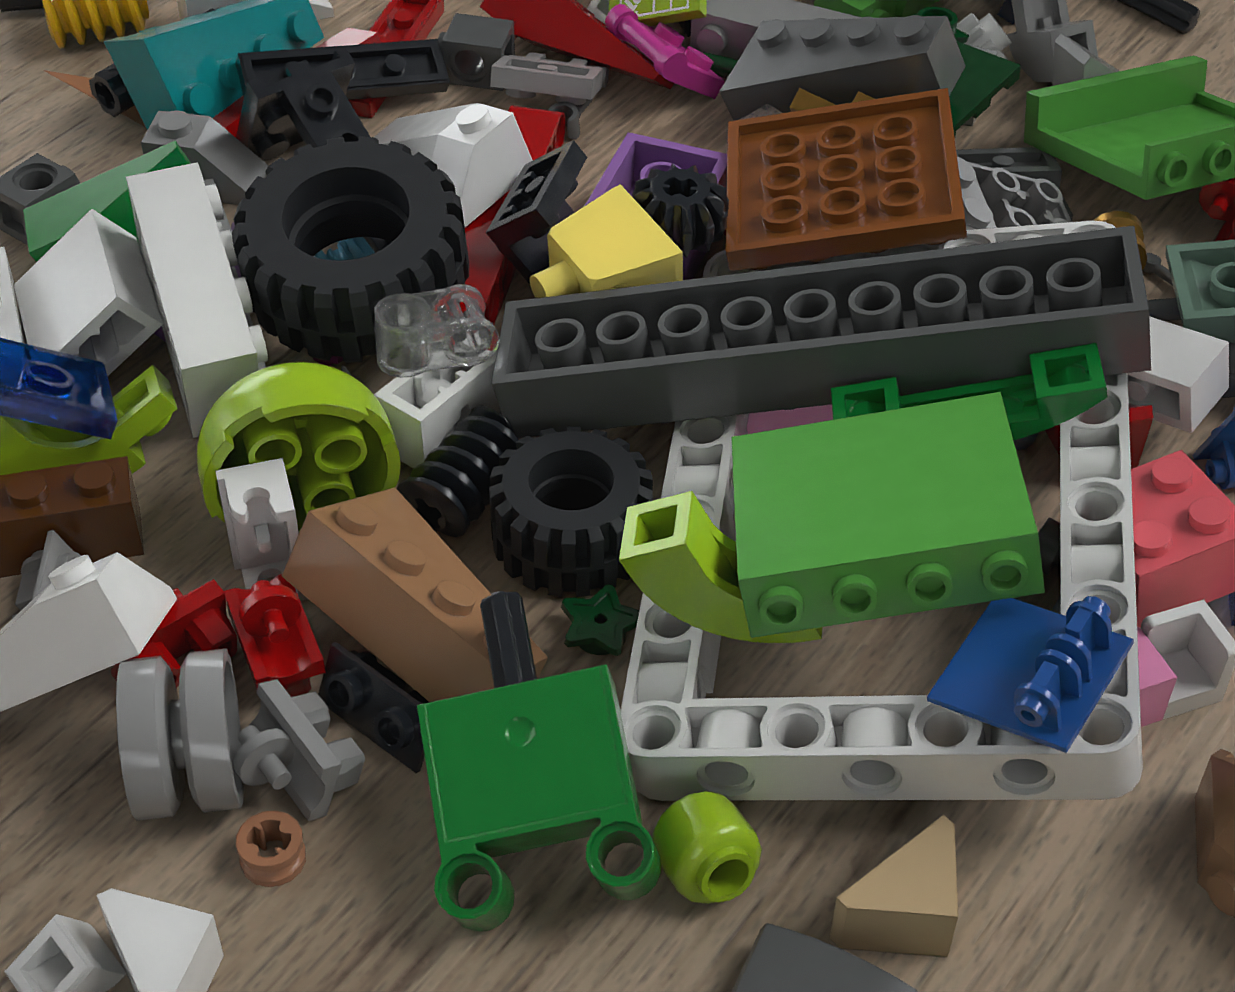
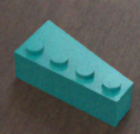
M245 0L218 8L212 12L193 15L174 23L141 30L136 34L117 37L103 42L148 130L158 111H183L187 114L211 116L213 118L242 97L243 92L236 67L238 53L311 48L322 40L324 35L309 0Z

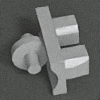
M278 679L259 683L256 694L261 699V707L256 718L238 734V740L242 746L233 759V769L244 784L255 786L269 782L276 790L284 788L308 821L327 816L333 793L358 783L365 761L364 753L352 737L329 743L323 740L326 737L331 719L328 706L316 691L291 697Z

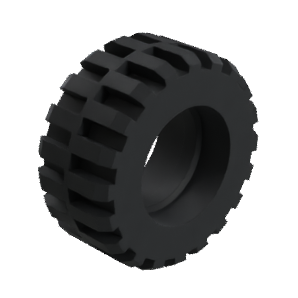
M359 136L358 142H344V138L339 137L326 139L327 145L312 148L311 144L295 149L294 157L286 161L280 157L270 164L265 171V178L257 176L245 192L246 199H242L237 206L233 219L235 228L232 231L233 247L238 259L241 277H245L249 288L253 312L256 313L258 323L268 334L274 337L278 336L279 343L299 353L303 348H306L310 357L330 361L331 356H341L346 363L363 362V356L378 354L379 359L396 355V348L408 344L412 348L428 337V329L433 328L437 331L452 316L451 308L455 309L460 304L466 291L465 281L469 277V258L463 210L460 197L456 195L455 185L445 172L437 169L436 163L420 152L413 156L409 147L394 141H390L388 145L379 144V140L376 137ZM373 237L392 242L374 254L353 260L336 261L314 257L316 253L325 247L350 238Z

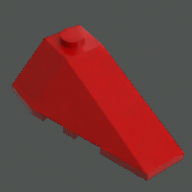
M483 0L479 6L493 18L513 20L514 40L519 37L532 45L572 58L590 60V64L608 67L609 70L664 88L671 89L675 84L660 75L655 70L654 63L626 41L622 42L606 28L603 22L594 17V14L577 0Z

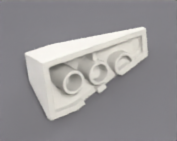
M480 103L400 117L374 136L379 140V144L388 145L390 141H394L409 147L413 156L420 152L436 163L437 169L445 172L455 185L456 195L461 200L465 227L512 188L524 165L533 161L514 114Z

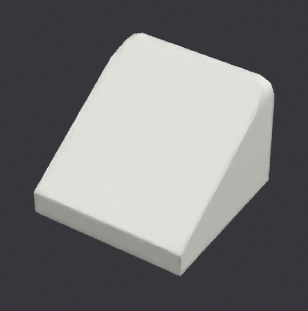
M58 914L49 921L4 971L18 992H106L126 975L123 967L90 924Z

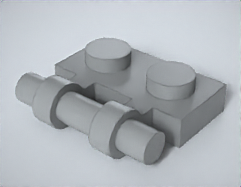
M529 52L526 56L503 55L491 66L490 87L505 88V94L515 98H533L536 96V93L555 95V101L570 102L574 105H582L586 103V100H592L602 87H607L609 68L590 65V60L573 58L570 62L547 60L546 54Z

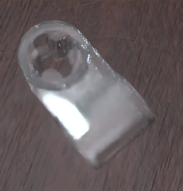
M456 284L438 290L412 294H393L380 300L374 308L377 364L380 369L388 375L402 378L460 366H475L487 361L497 351L500 339L496 327L484 317L486 306L482 294L470 285ZM460 301L464 302L467 310L464 313L459 305ZM467 338L470 349L464 347L462 341Z

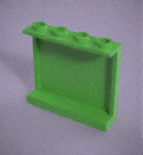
M1193 55L1027 91L1024 143L1036 147L1144 200L1235 178V103L1205 92L1208 60Z
M1001 392L731 437L738 583L751 638L1045 593L1038 531Z

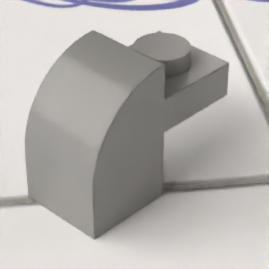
M1011 0L1017 32L1007 34L1012 42L1009 48L1015 62L1021 65V69L1032 80L1036 82H1052L1054 41L1060 33H1063L1098 56L1093 20L1070 22L1066 0Z

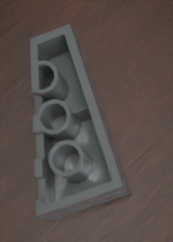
M912 15L908 17L817 18L814 20L783 21L774 19L761 22L719 92L733 121L791 112L790 105L799 88L835 105L852 103L858 91L878 99L948 88L950 96L965 68V63L947 16Z

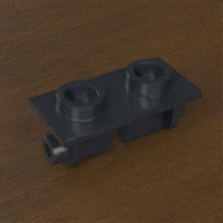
M337 642L331 643L325 666L326 673H323L318 695L331 711L413 772H420L425 755L417 705L429 703V701L416 690L406 693L404 691L406 682L378 663L372 653L368 651L361 653L355 650L348 651Z

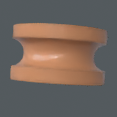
M276 810L260 812L246 820L236 835V850L239 855L240 867L245 877L254 884L264 887L281 886L292 881L302 871L306 862L303 832L298 821L288 813ZM282 841L284 850L279 846L276 847L277 855L271 857L260 856L258 847L266 851V842Z

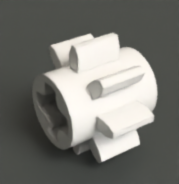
M970 13L957 23L956 28L969 35L966 44L998 51L997 56L1007 59L1002 50L1012 42L990 13L981 20H978L974 13Z

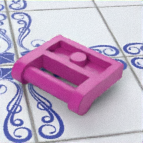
M624 4L616 5L608 12L605 19L606 28L617 38L633 44L654 62L655 70L666 80L716 99L725 81L710 69L714 62L708 56L693 47L688 46L685 49L681 45L685 38L679 32L661 22L658 23L656 29L639 22L637 14Z

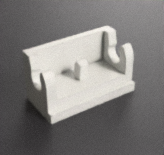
M283 458L216 470L234 569L242 570L245 589H251L252 585L260 580L283 574L299 535L295 507ZM296 589L300 601L308 600L307 597Z

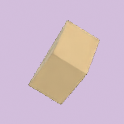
M942 815L836 898L830 939L841 949L948 957L958 920L955 824L945 815Z

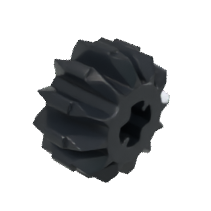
M672 163L669 170L650 169L648 178L636 181L632 197L683 251L685 258L688 257L691 250L709 252L712 242L723 239V233L727 228L729 199L726 187L717 183L716 174H699L696 165L688 169H679Z

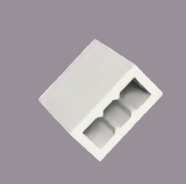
M93 209L77 222L14 284L34 374L81 401L163 325L137 238Z

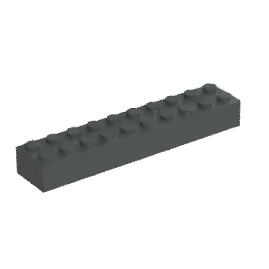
M1135 227L1110 228L510 301L505 304L491 384L502 416L510 423L516 437L524 438L526 436H540V431L554 428L556 432L567 431V426L581 427V431L606 430L617 427L832 405L831 388L893 377L897 379L900 396L1032 374L1029 354L1097 343L1104 375L1151 371L1149 306Z

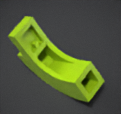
M152 365L98 409L69 419H50L29 413L0 391V475L124 456L128 457L131 473L133 474L146 465L140 439L144 436H153L161 431L169 422L172 413L178 409L170 381Z
M693 491L627 507L619 561L639 589L664 611L691 626L731 639L759 643H796L822 639L823 627L754 638L750 637L738 583L736 541L727 537L713 524Z

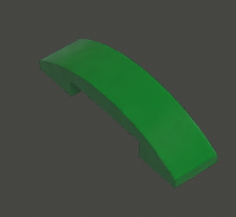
M1097 343L1029 354L1032 374L904 396H900L896 377L831 388L833 420L1001 392L1013 440L1036 434L1066 422L1106 399L1108 395Z

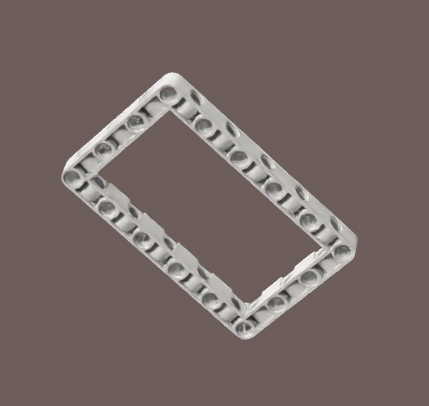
M1079 221L966 230L967 238L950 240L939 245L921 244L888 249L881 253L864 252L835 256L817 262L808 260L772 265L760 270L749 268L729 271L726 250L708 260L704 268L703 278L1116 227L1103 221ZM1128 373L1104 375L1108 397L1089 410L1060 424L1061 615L1066 616V611L1073 602L1083 601L1087 596H1094L1106 602L1110 607L1111 615L1109 618L1112 624V632L1134 639L1133 646L1067 753L928 702L927 695L705 698L706 693H713L721 636L701 630L677 619L652 602L643 593L620 710L634 783L638 792L649 799L677 801L688 794L704 791L722 794L728 800H1105L1121 797L1132 791L1141 779L1143 764ZM749 413L728 417L720 416L675 421L661 498L693 491L713 524L727 537L736 541V528L733 519L735 506L731 437L748 434L747 423Z

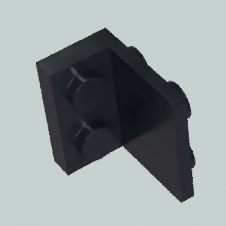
M574 140L524 165L486 232L499 251L508 258L529 284L530 276L550 267L547 234L550 229L575 213L565 199L577 188L578 181L576 178L587 156Z

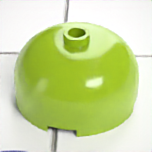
M310 362L277 364L257 370L238 380L211 407L201 427L197 444L198 473L206 507L212 518L217 516L224 523L225 518L215 471L283 458L295 507L299 533L308 511L395 488L401 469L399 450L390 422L376 396L364 384L346 372L323 364Z

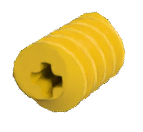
M42 0L50 36H52L60 49L65 48L67 33L69 32L73 34L79 45H85L87 29H91L99 42L105 41L107 26L111 25L118 37H124L126 23L131 22L137 33H139V31L145 30L146 19H149L147 0Z

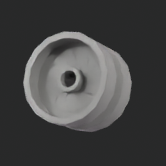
M227 648L190 652L186 656L180 669L179 699L173 673L161 656L127 659L120 662L116 688L117 740L126 797L131 814L136 821L175 816L184 798L185 769L191 796L203 813L240 809L243 805L244 783L233 769V759L242 746L238 740L241 725L235 678Z

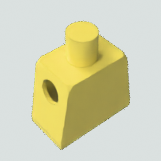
M620 184L550 229L547 234L550 267L530 276V285L535 298L682 281L683 251Z

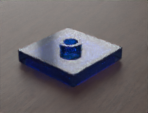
M0 338L1 416L111 440L118 419L103 362Z

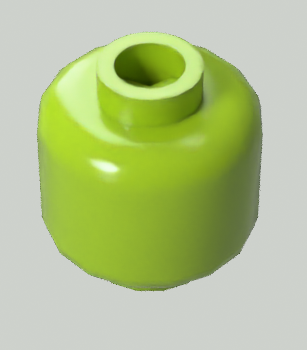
M704 791L684 796L673 802L662 813L653 830L652 840L661 858V868L675 889L691 902L710 904L734 899L749 887L759 867L762 849L756 832L735 804L722 794Z

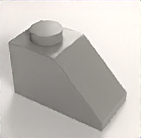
M158 111L141 141L144 155L176 140L190 163L198 162L203 180L213 178L222 203L239 205L242 199H246L245 192L257 176L266 177L265 171L269 166L211 116L187 114L183 111Z

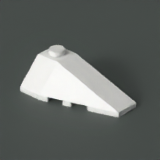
M118 552L92 563L88 555H83L56 568L48 576L51 583L0 630V712L139 655L177 600L172 588Z

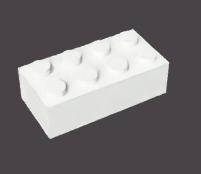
M198 162L126 177L140 251L163 322L162 330L193 438L199 437L205 417L217 399L238 380L257 370L266 368L264 362L268 361L260 325L253 326L249 314L253 312L246 279L244 276L238 277L234 267L238 265V259L235 255L230 229L223 230L221 222H216L224 219L216 184L205 186Z

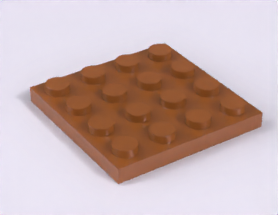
M948 88L728 121L727 197L729 199L726 228V257L729 271L749 268L760 270L778 264L807 260L817 262L835 256L864 252L881 253L893 248L921 244L939 245L950 240L967 238Z

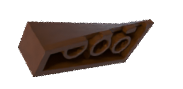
M124 456L0 475V578L22 575L21 568L23 562L31 557L34 552L44 550L47 532L54 530L74 552L79 553L81 556L88 555L92 563L117 552L126 558L144 555L141 513L128 457Z

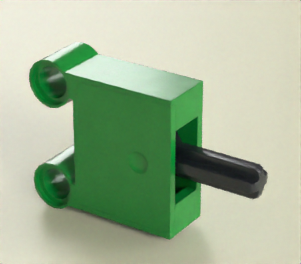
M498 591L492 593L491 596L482 599L480 609L494 689L417 705L442 863L435 876L434 892L439 905L454 920L472 931H489L496 928L509 917L514 906L515 891L510 878L492 858L589 837L586 844V861L598 884L610 896L620 900H635L647 895L656 886L660 877L661 858L650 833L643 827L616 686L607 664L537 679L523 598L518 592ZM622 843H633L640 846L644 850V858L640 867L634 873L627 876H614L605 871L606 858L615 846ZM476 874L491 876L492 891L489 898L482 905L473 909L460 907L458 898L462 884L469 877Z

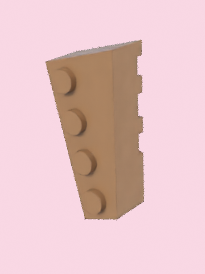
M396 487L308 511L283 571L282 577L429 702L494 689L480 609L482 599L491 596V593ZM530 638L538 679L548 657Z

